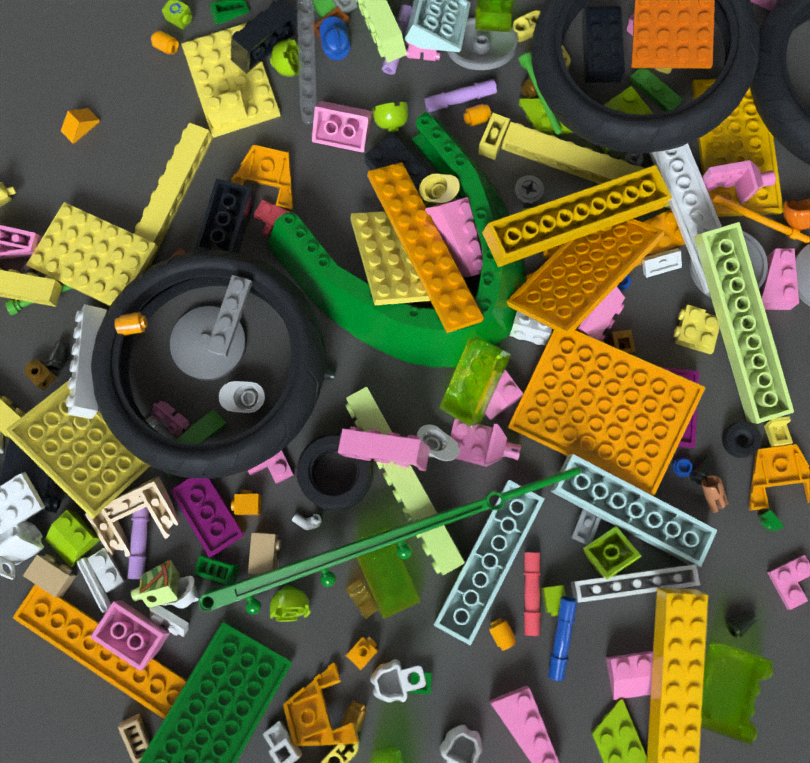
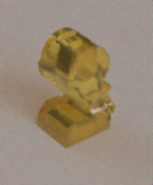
M361 578L345 588V591L353 599L355 606L358 607L365 619H368L373 613L380 611L370 593L365 591V585Z

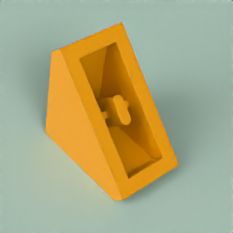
M88 108L68 110L61 132L74 144L96 126L100 120Z

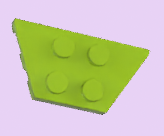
M540 98L519 99V106L525 111L526 118L532 124L533 129H537L546 135H554L555 132ZM558 120L562 129L561 134H573L572 131Z
M618 699L609 713L607 712L602 722L591 732L603 763H647V756L623 699Z

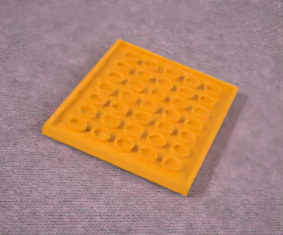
M554 330L508 428L566 456L574 454L654 496L706 387L576 330L569 336Z

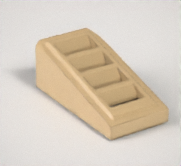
M140 714L121 721L118 726L133 763H138L144 754L142 752L137 755L136 751L143 748L147 749L150 744ZM133 725L136 726V727H134V728L128 730L129 727H131V726H133ZM139 732V735L133 738L130 737V735ZM142 740L143 742L136 746L133 745L134 743Z

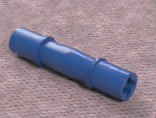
M570 596L561 597L559 613L556 618L558 623L554 636L553 652L550 654L551 660L548 677L555 681L564 680L567 661L569 660L567 655L578 602L576 598Z

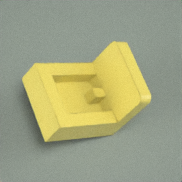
M780 416L771 419L764 426L771 447L786 446L793 443L787 424L791 421L790 417Z

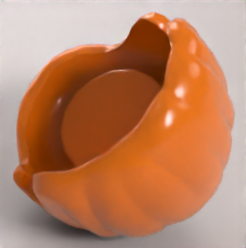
M810 199L798 202L791 200L789 204L787 201L784 202L783 214L790 227L799 230L810 228Z

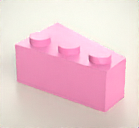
M0 225V260L32 256L43 236Z
M774 249L767 256L768 272L764 283L759 288L765 310H791L799 304L795 249Z

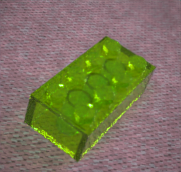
M479 337L469 339L439 409L470 427L480 424L511 354Z
M387 526L358 540L387 531L389 528ZM395 543L357 557L383 619L421 602L403 560L396 553L397 546Z

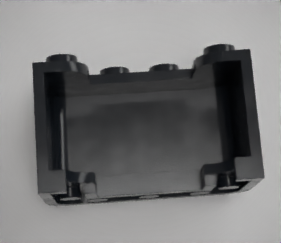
M9 437L0 476V486L20 473L26 472L45 505V508L40 511L57 513L62 503L59 494L54 492L57 483Z

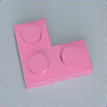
M282 450L269 460L248 470L249 474L252 475L268 467L276 484L294 475Z
M801 555L767 572L787 610H791L808 601L798 583L810 576V563L805 555Z

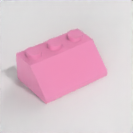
M320 101L315 106L312 142L364 153L371 129L373 112Z
M617 286L580 324L577 329L578 332L602 342L605 337L602 333L605 329L609 330L615 322L612 319L615 313L619 315L625 306L622 304L625 297Z
M489 348L473 358L457 373L459 379L490 420L523 396L522 391Z
M119 600L111 604L90 638L142 671L161 649L171 632L157 625L150 618L124 601Z
M653 651L606 657L613 700L651 695Z

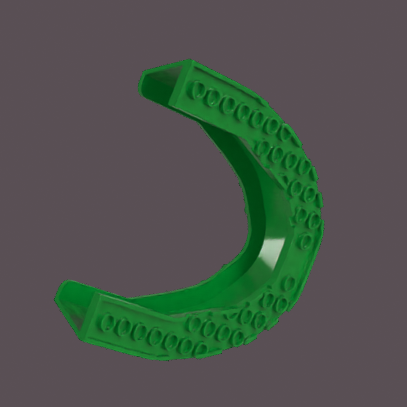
M425 111L416 119V128L420 134L412 139V143L439 174L455 176L460 183L457 193L458 197H468L483 255L479 289L475 298V302L484 317L482 322L447 333L435 309L418 308L404 303L374 305L369 284L339 267L300 218L293 212H286L276 219L267 246L310 300L326 316L351 333L355 338L405 363L431 368H457L466 366L473 358L487 348L491 350L509 336L517 310L509 307L507 300L525 283V266L523 259L500 267L497 266L482 232L488 223L509 216L506 207L492 182L473 157L441 120Z

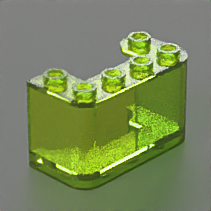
M713 641L708 649L704 664L701 728L752 746V742L757 738L758 731L755 728V724L750 721V718L755 713L754 702L761 690L760 680L765 681L773 675V660Z

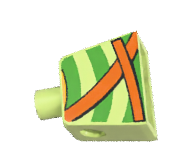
M169 560L142 574L140 586L131 590L132 599L135 602L142 599L147 607H154L178 600L179 571L172 561Z

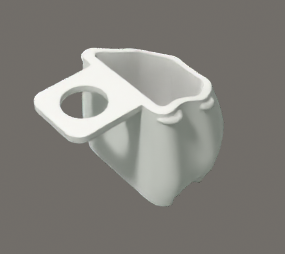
M24 520L0 535L1 576L13 580L15 578V565L34 556L44 548L41 543L43 536L34 524ZM3 564L9 566L10 573H6L3 570Z
M397 659L380 664L370 677V681L374 685V696L389 703L398 700L404 702L408 697V691L423 688L426 685L422 667L415 666L402 670L401 663ZM411 672H416L420 676V681L416 685L408 682V675Z
M459 725L448 731L445 740L440 745V752L443 758L447 760L446 763H478L482 752L479 733L469 730L466 725Z

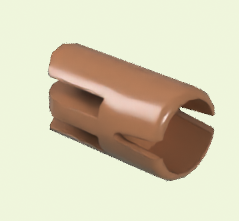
M712 475L707 477L708 485L705 479L702 480L701 485L710 511L716 513L718 508L723 509L725 504L729 505V501L720 477Z

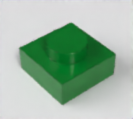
M771 510L763 511L758 515L761 525L768 531H779L784 526Z
M411 672V684L416 685L420 681V676L416 672ZM423 672L426 685L423 688L411 690L410 693L431 695L432 672Z

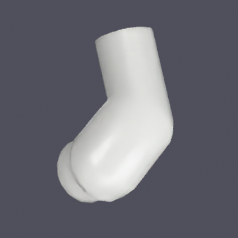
M296 513L292 521L305 530H311L321 525L322 518L319 514H313V516L305 518Z

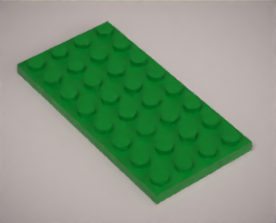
M222 622L138 763H237L293 662Z

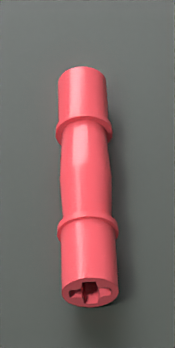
M526 552L524 553L523 573L525 575L524 635L540 636V553Z

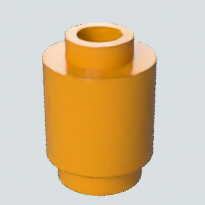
M161 30L154 32L151 37L152 46L166 54L174 55L179 48V42L176 41V38Z
M488 104L467 108L463 114L464 121L470 127L487 122L491 118Z
M140 312L120 315L119 318L115 319V328L118 334L141 333L147 327V319Z
M498 618L490 623L492 627L489 628V631L502 651L516 644V637L506 619L502 621L501 618Z

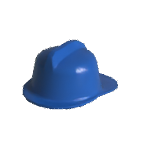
M337 17L326 18L320 25V37L324 53L333 60L343 59L350 50L347 27Z

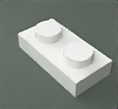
M676 248L644 257L642 259L644 276L650 277L682 268L681 250Z
M105 548L87 558L106 593L126 582L112 556L108 554Z
M160 605L150 608V617L157 625L163 624L174 635L185 636L188 631V622Z

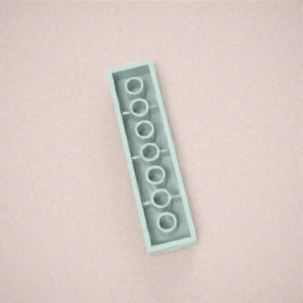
M574 454L567 456L560 472L579 467L581 474L554 483L551 489L552 493L689 565L702 566L716 535V529Z
M508 480L501 493L521 486ZM529 492L506 500L501 509L491 511L434 622V626L471 646L544 498ZM500 497L498 498L495 505H498L500 503Z

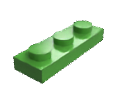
M639 68L629 79L665 112L674 110L683 100L647 68Z

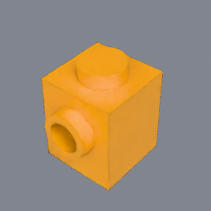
M242 490L240 494H234V499L231 501V509L235 515H261L262 495L252 494L251 490Z
M363 636L346 656L361 670L377 653L378 649L376 646L378 644L370 636L368 638Z

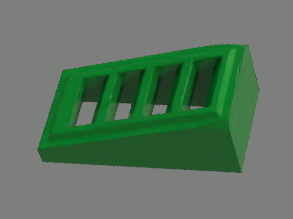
M221 0L210 3V13L215 25L249 13L245 0Z
M199 555L194 575L229 585L236 582L240 566ZM207 561V562H208V565H207L206 571H205V573H204V572H203V569H204V566H205V562ZM213 564H215L213 574L211 575ZM221 566H223L221 576L218 577Z

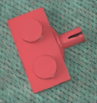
M262 200L254 213V218L266 224L261 233L268 237L276 219L289 211Z

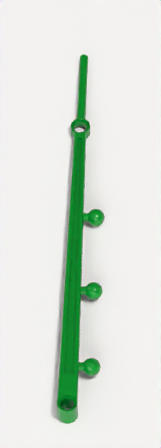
M574 467L504 493L498 490H491L484 498L217 589L209 588L199 598V607L205 612H210L246 598V611L251 615L257 614L261 610V602L254 598L253 595L318 571L322 573L320 577L322 585L331 587L336 583V575L329 571V567L394 543L398 545L396 549L398 557L408 559L413 551L411 546L405 543V539L487 509L499 510L503 507L504 501L580 475L581 469ZM498 495L501 498L500 503L495 506L489 503L490 496ZM206 597H211L214 603L208 602Z

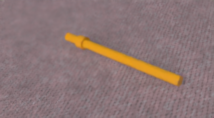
M716 194L711 198L712 202L782 232L790 239H797L806 244L810 243V236L801 233L799 229L787 227Z

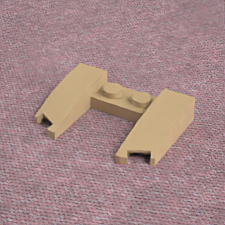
M159 476L116 497L94 519L85 513L110 556H113L114 550H124L125 556H130L131 548L118 520L144 507H147L165 539L171 534L168 530L174 523L176 526L179 524L173 504Z

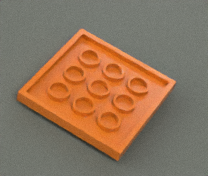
M635 0L631 68L711 69L713 65L715 0Z

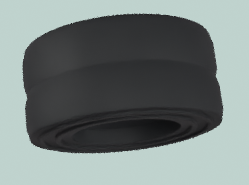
M737 422L730 425L722 436L724 449L736 458H745L755 454L762 442L759 430L748 422ZM738 435L746 437L745 445H740L737 442Z

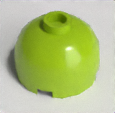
M282 40L274 46L270 62L279 74L291 77L300 75L303 70V62L299 64V57L302 56L301 51L295 40Z
M393 102L372 108L375 123L382 129H388V133L399 131V127L404 126L409 117L407 102H400V106Z
M292 585L282 587L271 598V619L274 616L276 621L289 622L298 620L297 616L303 615L305 618L310 615V603L307 595Z

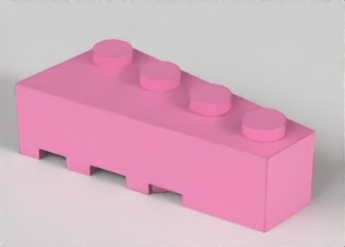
M468 197L425 208L427 214L431 215L462 277H472L480 274L483 257Z
M350 427V430L342 429L338 453L345 457L371 461L372 458L374 461L383 464H390L392 461L394 462L393 464L409 468L411 464L422 471H426L430 447L421 441L418 436L408 435L407 438L400 437V434L393 432L383 435L380 431L371 429L369 432H362V429L357 427Z
M527 685L489 700L531 763H559L531 690Z

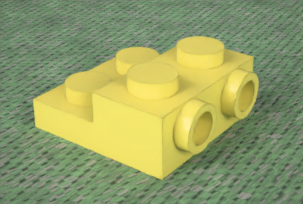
M686 305L684 309L681 308L678 315L680 323L679 326H676L673 337H676L674 344L712 354L720 328L717 316L705 313L706 310L691 305Z

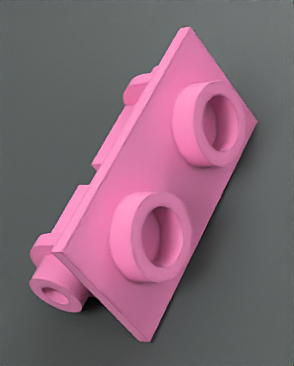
M405 42V45L408 46V49H406L407 55L405 56L408 58L420 59L421 53H424L423 60L436 61L440 59V52H437V50L418 48L409 42Z
M166 401L154 403L151 415H153L156 421L165 425L172 434L180 437L183 429L187 430L190 427L189 420L180 413L174 417L172 416L176 410Z

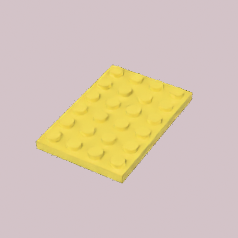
M246 23L182 43L213 138L281 116L262 61L247 74L231 61V37L236 31L243 29ZM240 91L248 118L212 125L207 114L204 98Z
M64 202L26 266L46 276L54 277L56 281L110 306L121 291L145 271L158 246L149 240Z
M386 212L351 213L350 219L374 305L430 301Z
M67 381L8 427L5 433L94 519L143 474L150 465L135 457L117 440L107 427L99 411H97L92 419L68 415L69 407H66V400L68 395H70L71 389H68L69 381Z

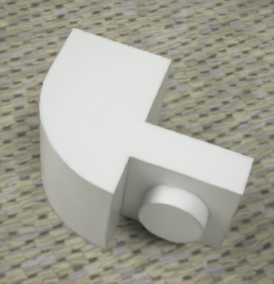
M282 721L277 722L263 733L271 747L269 753L275 763H294L302 756L299 746L293 745L292 738Z

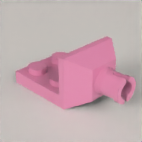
M748 160L710 167L702 179L707 191L714 190L717 187L724 186V188H728L734 185L739 203L744 204L763 186L775 184L776 177L772 170L760 173L759 168L752 161Z
M456 418L454 420L450 437L460 447V453L455 459L486 467L501 460L502 457L518 460L521 445L507 442V437L498 424L489 427Z

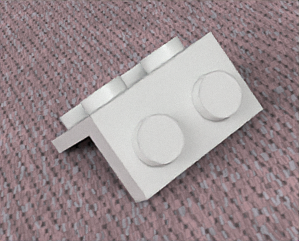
M517 311L510 336L546 346L552 328Z

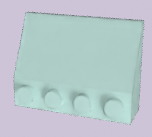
M414 0L404 40L418 48L460 52L471 2L467 0Z

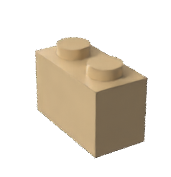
M251 534L248 574H261L279 568V559L276 558L277 551L281 549V539H278V535Z
M49 554L36 555L23 576L54 597H63L76 578V575L71 573L72 569L64 564L61 566L55 562L56 558Z

